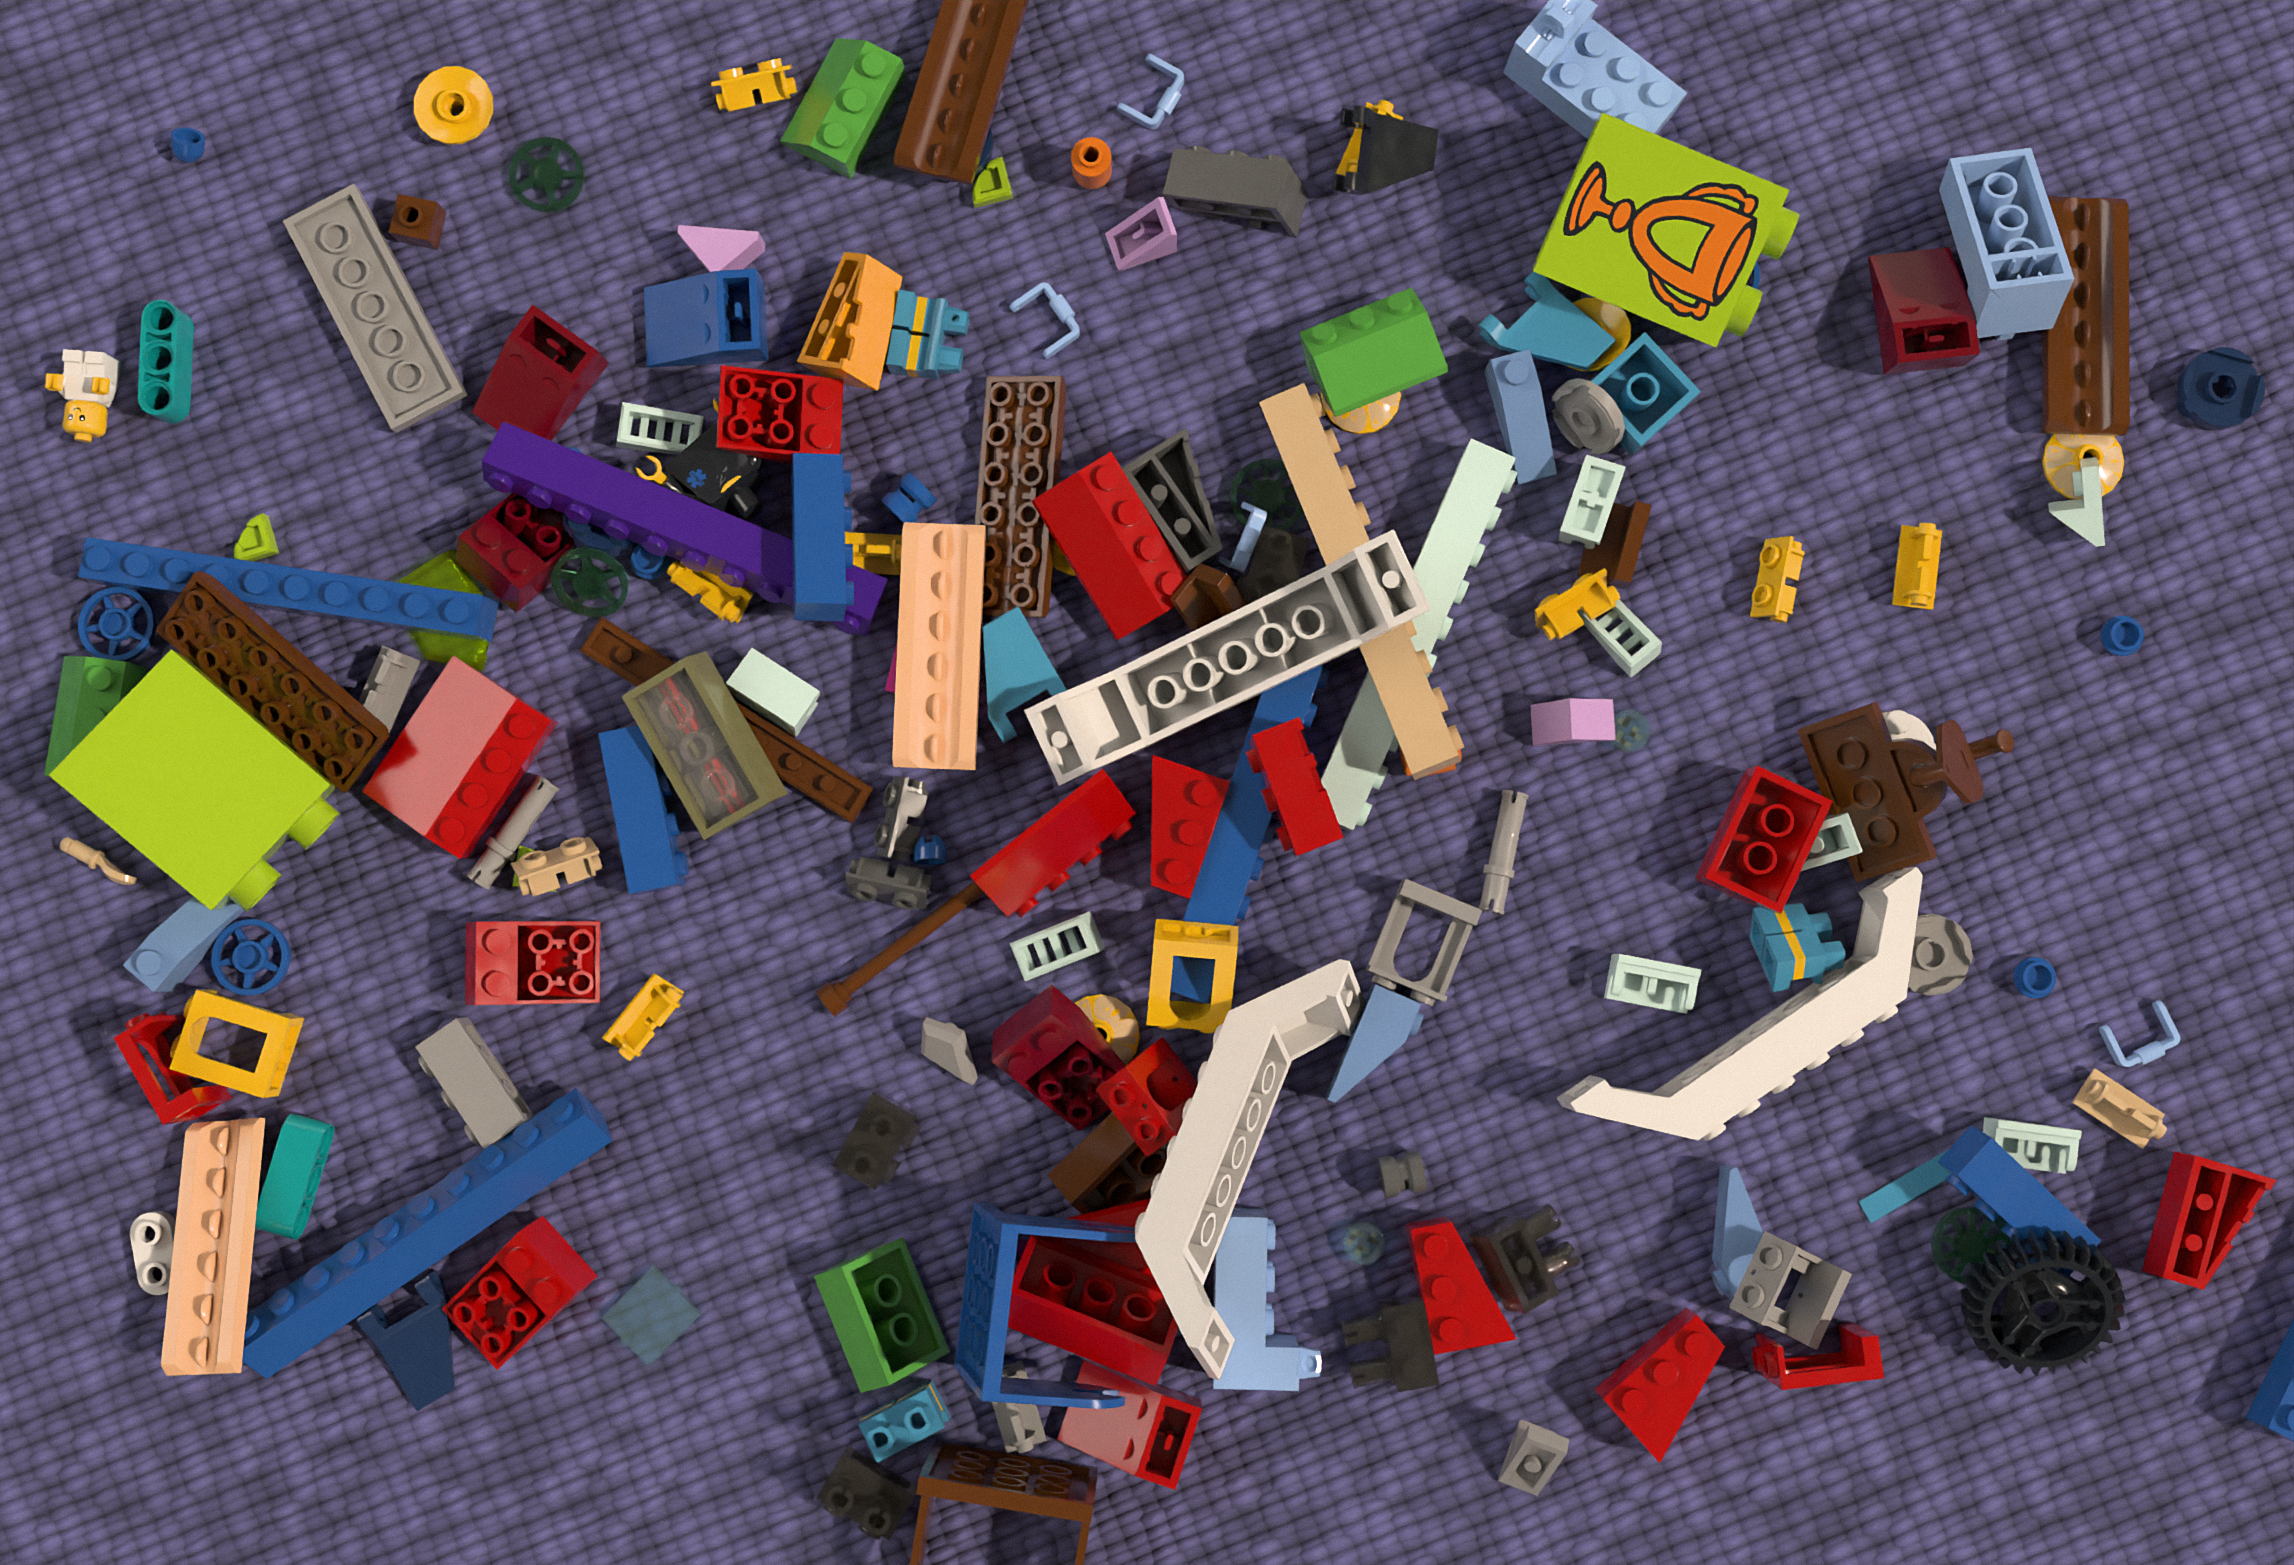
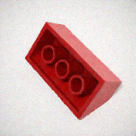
M1112 452L1082 468L1031 501L1116 641L1175 607L1170 598L1188 577Z
M1030 1235L1013 1276L1008 1327L1156 1386L1169 1357L1179 1327L1155 1278L1054 1237Z

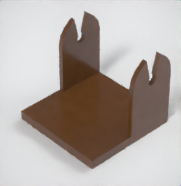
M935 1441L918 1478L916 1494L921 1495L910 1565H923L934 1497L1081 1522L1074 1565H1084L1089 1527L1093 1514L1098 1467Z

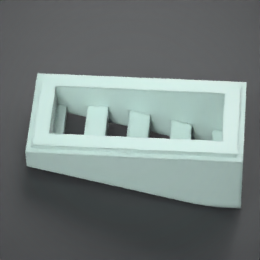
M622 402L616 447L678 455L701 436L704 416ZM633 419H641L639 436L630 435ZM649 420L657 421L655 439L647 438ZM666 422L674 423L671 442L663 441ZM682 424L690 425L687 445L679 444Z
M1620 600L1616 601V606L1598 622L1595 619L1590 620L1583 609L1577 612L1587 629L1629 677H1633L1661 653L1662 642ZM1617 618H1620L1623 622L1608 633L1605 628ZM1630 630L1633 636L1620 645L1617 640ZM1641 643L1644 647L1631 656L1629 652Z
M1090 911L1010 943L1024 981L1105 949ZM1078 925L1080 929V932L1086 944V948L1084 949L1082 948V945L1080 943L1074 926ZM1064 931L1072 950V953L1069 955L1065 951L1059 932ZM1048 937L1057 960L1051 961L1043 941L1044 938ZM1032 943L1034 944V947L1042 964V966H1039L1037 968L1035 967V964L1027 947V945Z

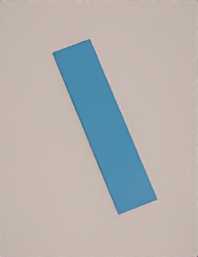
M1948 1150L1860 1200L1859 1204L1870 1223L1945 1181L1950 1173L1938 1161Z

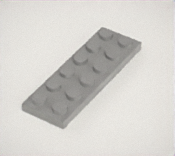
M355 184L283 220L391 430L397 433L468 396L367 202Z

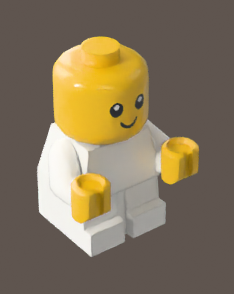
M63 349L64 373L63 375L46 373L45 388L51 391H59L68 400L64 407L63 429L67 433L75 435L74 440L91 443L92 438H100L106 433L107 408L110 407L119 386L121 362L104 352H83L80 350Z

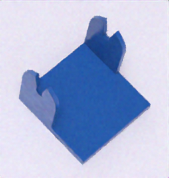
M973 1201L954 1361L955 1369L981 1401L1092 1409L1124 1406L1126 1397L1118 1396L1119 1390L1086 1383L1002 1377L1018 1234L1111 1242H1136L1135 1228L1106 1222L1007 1214L1000 1211L990 1202Z

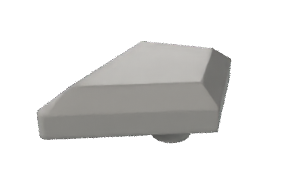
M926 1017L922 1026L921 1054L961 1080L974 1085L978 1076L964 1030L957 1028L953 1023L945 1024Z

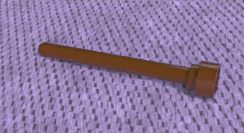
M972 882L842 982L836 980L834 983L828 981L816 990L818 997L834 1017L838 1016L849 1007L847 1003L853 999L851 995L982 896L984 891L975 882Z

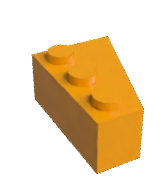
M844 252L797 362L822 377L844 379L843 385L878 391L902 276L868 254Z

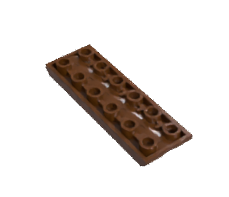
M1029 0L942 1L897 143L894 167L968 185L973 184Z
M2047 196L2074 276V281L2053 328L2042 330V433L2124 436L2130 424L2129 205L2125 199Z
M987 376L975 525H986L982 616L999 617L1016 606L1020 608L1025 618H1045L1049 611L1055 540L1031 501L1059 483L1066 402V384L1063 376Z
M201 571L193 574L155 630L344 794L349 791L365 767L390 736L385 724L210 574Z

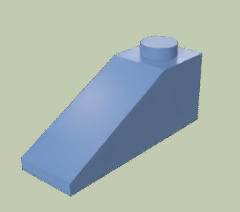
M1530 349L1491 359L1484 370V374L1507 453L1516 458L1512 470L1518 472L1515 478L1517 486L1555 476L1557 471L1542 390Z
M193 896L150 933L123 966L153 992H174L214 946L220 933L233 924L244 910L233 900H230L223 909L211 911Z
M1376 984L1371 985L1353 1034L1349 1037L1325 1095L1327 1100L1336 1103L1406 1042L1408 1035L1416 1036L1424 1014L1418 1012L1421 1003Z
M1725 1164L1720 1166L1712 1253V1260L1716 1271L1711 1272L1719 1294L1721 1296L1726 1294L1727 1298L1733 1300L1763 1236V1231L1738 1167Z

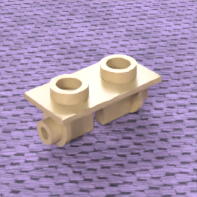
M590 837L570 838L562 842L558 848L546 852L540 850L532 851L523 855L519 861L511 863L519 879L518 885L522 895L531 894L532 897L560 888L557 873L564 872L566 882L569 885L596 876V871L603 869L598 856L600 852Z
M2095 1068L2072 1101L2073 1104L2141 1149H2144L2150 1138L2153 1137L2159 1140L2167 1130V1127L2162 1124V1119L2165 1116L2164 1113Z

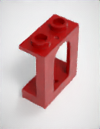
M161 1012L150 1016L149 1013H144L124 1024L126 1031L113 1039L163 1125L196 1120L232 1099L225 1086L213 1085L195 1088L189 1075L169 1069L173 1060L170 1056L172 1046L164 1033L185 1021L186 1018H184L183 1014L167 1015L166 1012ZM137 1043L141 1044L154 1059L175 1096L173 1100H168Z
M1161 1037L1128 1062L1118 1073L1096 1088V1090L1145 1156L1148 1157L1169 1142L1173 1136H1177L1183 1122L1182 1113L1184 1105L1189 1098H1193L1198 1083L1166 1040Z
M1854 1322L1837 1324L1841 1349L1838 1352L1785 1358L1783 1346L1762 1333L1756 1334L1757 1346H1752V1360L1755 1370L1757 1372L1760 1371L1761 1376L1781 1390L1884 1379L1879 1336Z

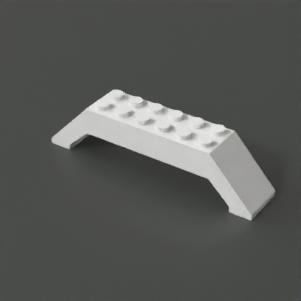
M1391 530L1354 548L1351 552L1324 568L1126 665L1054 695L1024 711L1058 785H1062L1162 741L1373 641L1431 609L1395 531Z
M1917 867L1899 869L1884 874L1859 891L1858 894L1864 902L1853 956L1844 961L1842 969L1831 970L1823 976L1822 984L1812 983L1654 1092L1648 1093L1613 1087L1605 1079L1589 1075L1558 1096L1557 1100L1562 1107L1579 1113L1694 1140L1703 1138L1705 1141H1708L1718 1136L1726 1129L1724 1122L1736 1114L1740 1118L1750 1114L1761 1105L1758 1100L1770 1091L1777 1094L1785 1090L1795 1082L1793 1075L1805 1067L1808 1070L1815 1069L1830 1058L1827 1052L1835 1046L1841 1044L1842 1047L1852 1044L1864 1035L1862 1028L1873 1020L1876 1023H1881L1898 1012L1896 1005L1907 997L1923 879L1922 873Z
M1339 959L1228 1011L1223 1025H1219L1215 1030L1210 1057L1208 1061L1202 1063L1199 1069L1198 1086L1193 1098H1189L1184 1105L1182 1113L1183 1122L1177 1136L1171 1138L1168 1144L1167 1161L1162 1173L1157 1174L1153 1180L1151 1199L1146 1212H1142L1136 1221L1135 1240L1187 1345L1207 1375L1216 1380H1220L1235 1339L1215 1307L1211 1305L1203 1285L1291 1062L1341 1034L1348 1036L1353 1034L1365 1000L1350 961Z

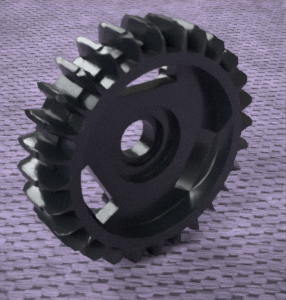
M2048 1228L2045 1230L2043 1237H2036L2034 1231L2030 1229L2027 1239L2020 1240L2015 1234H2012L2013 1243L2004 1246L1997 1241V1252L1991 1254L1983 1251L1982 1255L1986 1262L1984 1264L1973 1262L1972 1270L1975 1275L1964 1276L1967 1288L1960 1290L1963 1301L1960 1307L1969 1335L1973 1338L1978 1349L1984 1351L1990 1361L1998 1360L2003 1369L2013 1364L2019 1374L2023 1373L2028 1366L2035 1376H2038L2041 1368L2048 1367L2050 1373L2054 1375L2056 1366L2065 1365L2071 1371V1362L2077 1359H2081L2087 1364L2086 1354L2090 1351L2101 1354L2099 1346L2101 1341L2113 1342L2109 1330L2118 1331L2121 1329L2118 1318L2125 1315L2122 1303L2126 1299L2121 1289L2122 1284L2108 1257L2105 1254H2101L2095 1244L2088 1245L2081 1235L2072 1240L2070 1234L2065 1230L2055 1238L2052 1231ZM2054 1267L2072 1269L2086 1275V1277L2080 1282ZM2004 1288L2000 1315H1991L1994 1301ZM2053 1302L2056 1304L2054 1311L2048 1315L2041 1316L2034 1313L2035 1308L2040 1303Z

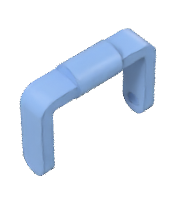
M1148 54L1145 61L1152 67L1174 78V82L1163 94L1156 106V112L1152 119L1124 103H1119L1116 109L1142 126L1155 130L1160 126L1165 116H1170L1181 97L1180 90L1184 85V74L1180 69L1152 54Z
M1043 282L1015 300L1009 307L1013 312H1016L1042 293H1045L1050 300L1049 305L1062 323H1066L1071 330L1070 333L1043 351V356L1048 359L1075 341L1080 335V329L1073 318L1075 312L1063 295H1057L1048 283Z
M1242 502L1241 508L1250 511L1251 514L1232 560L1222 556L1219 559V562L1240 572H1243L1248 564L1267 516L1266 511L1246 502Z
M2161 1000L2153 1002L2152 1006L2168 1038L2149 1043L2134 1050L2133 1054L2124 1057L2111 1029L2107 1025L2099 1027L2100 1034L2116 1065L2131 1067L2139 1063L2143 1066L2164 1056L2165 1050L2176 1046L2180 1042V1035Z

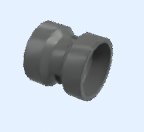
M1418 1150L1406 1152L1403 1158L1394 1159L1390 1155L1377 1157L1380 1181L1385 1198L1396 1197L1401 1191L1408 1189L1413 1193L1426 1191L1425 1173Z

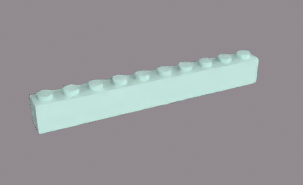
M1472 438L1463 452L1412 569L1431 610L1412 619L1417 635L1410 637L1416 652L1424 649L1431 668H1433L1437 659L1436 655L1431 654L1437 639L1444 642L1453 622L1452 618L1447 617L1452 603L1460 605L1470 582L1463 580L1469 565L1474 568L1477 567L1484 552L1485 545L1479 543L1485 529L1493 530L1502 509L1495 506L1500 493L1508 495L1518 473L1511 470L1516 459L1515 457ZM1369 669L1320 778L1323 787L1327 790L1340 828L1348 832L1353 831L1355 825L1364 826L1372 808V804L1366 802L1372 787L1380 789L1389 768L1382 765L1388 750L1395 753L1399 746Z

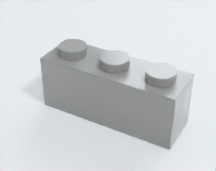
M469 1017L456 1018L415 1046L421 1055L418 1061L422 1069L431 1078L436 1077L444 1089L441 1092L444 1102L452 1111L460 1113L466 1122V1125H464L465 1133L476 1146L481 1145L485 1149L514 1131L523 1122L534 1117V1114Z

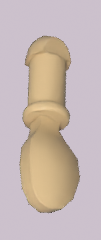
M68 836L61 840L60 849L88 864L91 869H96L100 866L105 876L114 883L125 886L135 884L137 878L116 868L105 858L103 851L95 850Z

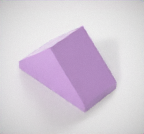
M1164 197L1156 198L1105 233L1118 270H1125L1177 252V233Z
M678 225L679 236L708 272L744 269L765 252V242L757 231Z
M1568 698L1530 705L1533 746L1616 741L1613 699Z

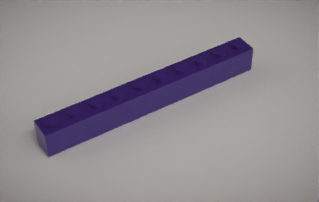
M502 422L482 459L483 481H486L495 490L503 493L513 492L523 496L531 504L542 509L549 507L564 513L570 520L578 524L585 525L590 522L594 526L604 529L609 536L615 539L626 540L628 538L630 541L642 545L645 550L654 555L670 556L681 561L684 566L693 571L701 572L704 570L719 576L724 583L730 586H743L758 592L763 599L769 602H782L793 607V550L791 539L521 428ZM855 565L852 566V569H846V581L854 582L853 606H846L844 621L829 622L834 623L839 630L845 633H858L866 636L884 596L888 579Z

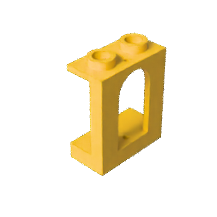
M1156 919L1146 1025L1158 1026L1166 1030L1175 1028L1195 1029L1203 1033H1215L1217 1027L1223 1025L1226 1015L1232 1006L1239 926ZM1173 956L1215 959L1211 1004L1169 1000Z
M196 989L195 994L188 999L185 1005L183 1015L186 1021L182 1033L175 1038L172 1044L170 1056L173 1060L169 1069L261 1098L279 1096L304 1017L291 1013H276L218 995V991L214 989ZM209 1017L219 1018L267 1033L255 1073L198 1054Z

